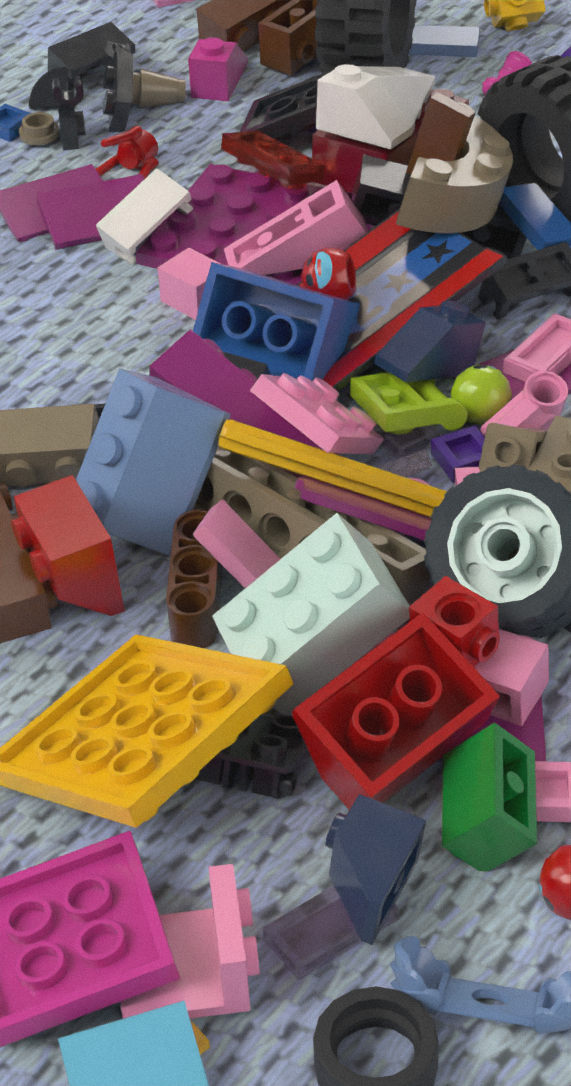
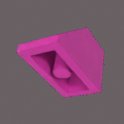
M219 38L198 39L188 58L191 98L220 101L230 100L248 64V57L236 42H225Z

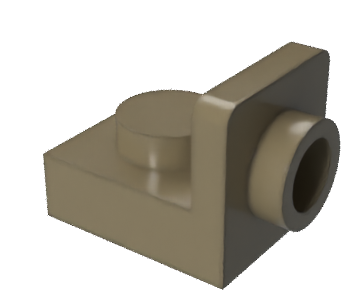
M489 423L486 429L479 470L482 472L487 467L497 465L500 467L520 465L529 469L547 431Z

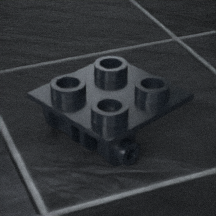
M260 715L238 735L236 741L231 746L221 750L199 771L194 780L220 785L222 781L224 787L230 788L240 763L239 790L247 792L253 778L252 793L280 799L281 794L292 796L297 784V774L290 771L308 748L292 715H276L273 717Z

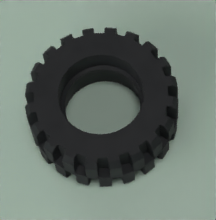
M318 0L315 9V40H317L316 53L317 59L320 60L319 67L321 73L358 59L366 67H406L409 60V50L412 47L413 41L412 33L415 27L416 0Z
M555 55L530 64L493 83L488 89L485 98H483L477 114L480 116V119L492 126L510 144L513 164L505 187L536 183L571 223V56L562 57ZM550 132L553 134L554 138L556 139L559 145L562 158L560 157V155L554 147V144L550 136Z

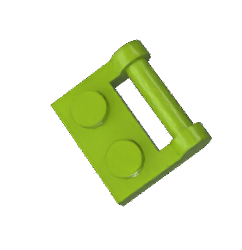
M389 372L350 378V396L385 432L407 434L416 427L436 424L442 425L447 430L454 431L461 428L467 420L466 408L458 400L448 398L435 386L434 379L405 382Z

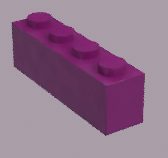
M191 329L149 366L150 376L157 377L230 413L229 419L322 449L250 391L258 380L250 371L236 367L225 358L224 353L215 342L210 339L203 340ZM285 470L286 472L294 475L297 478L300 477L299 474Z

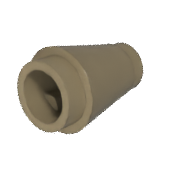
M141 68L139 72H133L132 104H138V108L184 103L185 79H178Z

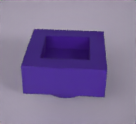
M476 426L431 439V455L450 480L455 483V468L479 467L485 437Z

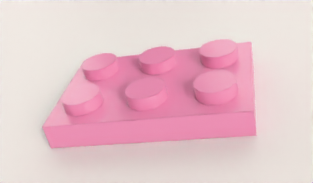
M285 373L281 377L261 374L250 390L327 453L374 454L384 440L381 435L373 430L377 423L370 416L356 407H352L349 411L336 400L339 393L328 383L317 377L311 381L301 375L296 379Z

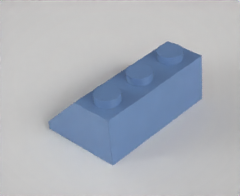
M119 368L76 478L78 485L108 534L171 556L174 523L181 514L193 510L218 448L221 429L231 414L157 377Z

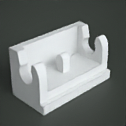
M156 168L96 224L105 248L133 266L136 263V256L133 255L137 251L135 247L176 209L185 215L193 210V207L188 204L192 199L190 192Z

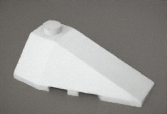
M337 66L333 71L318 79L316 129L392 149L412 135L415 128V120L420 118L422 112V104L427 102L435 84V76L402 67Z

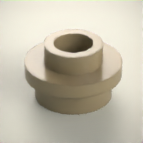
M35 112L26 115L22 119V126L19 128L20 139L30 145L51 143L60 134L59 126L54 122L53 116L45 112Z

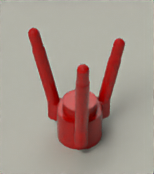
M136 125L127 132L101 141L102 147L117 144L119 146L114 157L95 169L101 176L118 164L127 169L142 168L139 174H142L145 180L150 172L159 165V161L155 158L159 150L158 143L150 132Z

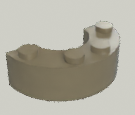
M458 102V103H460V104H462V105L468 107L469 109L473 110V108L470 107L469 105H467V104H465V103ZM474 116L460 159L443 161L440 159L418 157L407 185L396 224L426 232L460 233L480 228L490 222L497 211L513 164V155L509 142L488 123Z

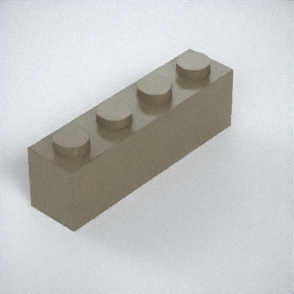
M95 404L0 410V483L5 482L7 487H25L47 484L50 481L60 480L71 475L76 480L99 422Z

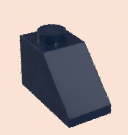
M442 301L441 306L420 307L376 354L374 364L405 382L456 377L463 370L475 365L486 322L470 314L468 306L455 301Z
M359 794L347 815L338 813L329 828L325 846L333 849L329 876L360 940L373 945L419 860L426 820Z

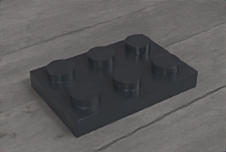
M360 59L345 64L363 66ZM333 70L254 100L238 134L244 149L246 150L256 145L264 148L277 142L282 135L293 131L295 134H301L316 125L318 79Z

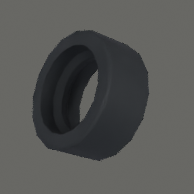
M378 986L354 989L333 1000L318 1018L313 1036L314 1065L319 1086H434L438 1070L439 1040L434 1019L419 1001L399 990ZM380 1027L395 1030L408 1038L413 1044L415 1055L412 1063L398 1073L373 1078L358 1075L341 1065L337 1055L338 1046L345 1037L360 1029Z

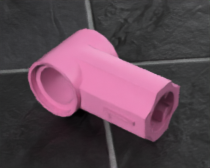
M539 371L533 373L526 380L523 390L482 425L480 432L485 437L489 423L548 431L555 415L561 416L568 396L566 382L553 372Z

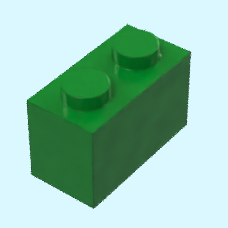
M493 723L443 754L442 847L476 870L489 872L537 844L535 751L502 727Z

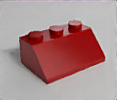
M422 612L295 707L292 715L322 780L350 810L359 794L381 803L389 800L441 759L443 754L456 747L484 725L500 695Z

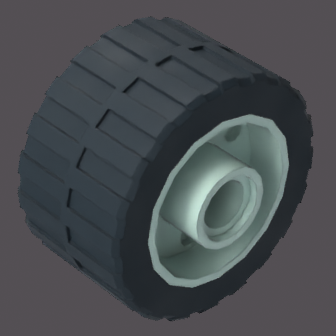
M520 465L487 467L482 472L472 473L464 477L463 481L457 486H452L445 493V498L440 505L435 507L430 517L432 520L429 529L426 530L425 534L426 555H424L425 566L431 576L430 582L432 586L444 576L465 586L498 606L499 629L517 635L543 638L551 635L553 631L571 623L570 492L561 483L553 481L548 474L537 469L536 471L529 470L525 466ZM520 547L516 556L508 560L511 552Z

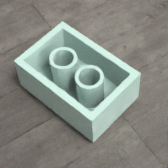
M336 513L212 617L231 654L287 666L294 684L275 701L273 706L282 715L292 713L295 707L345 671L409 619V604L373 544Z

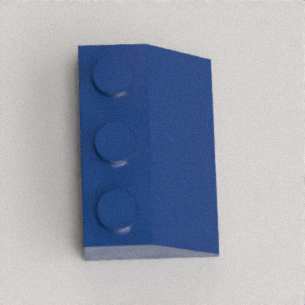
M211 262L193 331L203 340L210 339L215 342L223 352L267 364L273 376L281 377L285 373L296 379L301 375L311 381L316 377L322 380L345 350L358 304L245 269Z

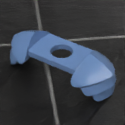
M407 936L394 945L395 960L390 963L396 979L390 982L395 990L402 991L419 1001L427 1012L433 1016L438 1011L483 1018L534 1027L535 1031L539 1034L571 1029V971L563 973L558 979L552 977L545 979L539 992L451 978L449 963L444 959L436 960L428 948L420 947V941L415 936ZM491 998L502 1001L505 1004L487 1005L475 999Z

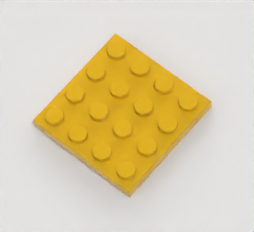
M135 634L0 748V786L137 828L143 822L151 819L158 812L159 807L182 786L193 781L199 771L221 750L231 746L236 741L238 735L257 717L269 711L274 706L275 701L294 683L286 665Z

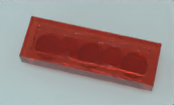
M259 131L222 133L221 150L236 157L238 163L255 167L260 175L273 177L281 181L280 185L282 187L304 189L306 183L323 182L324 164Z

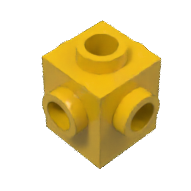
M484 0V11L487 17H491L493 27L505 26L506 31L525 29L528 27L529 22L538 21L546 11L544 0Z

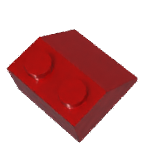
M71 475L13 496L18 518L11 520L12 529L20 548L24 550L30 547L32 552H29V558L38 581L42 583L48 580L59 600L109 616L125 612L111 537L74 476Z

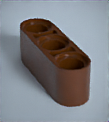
M198 509L181 514L174 523L166 601L172 642L205 648L216 640L218 634V627L212 616L220 610L223 566L193 535L208 513L207 510Z

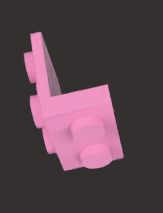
M233 864L208 867L212 909L160 915L181 979L121 1001L123 1019L180 1001H185L190 1019L251 1011L248 976L260 975L256 937H243L242 927L253 926L249 888L236 889Z

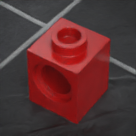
M444 576L409 606V621L423 612L473 667L479 662L489 660L498 648L500 642L498 606L447 576Z

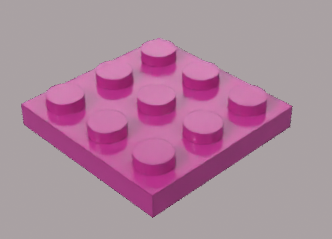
M131 830L0 878V1047L181 979Z

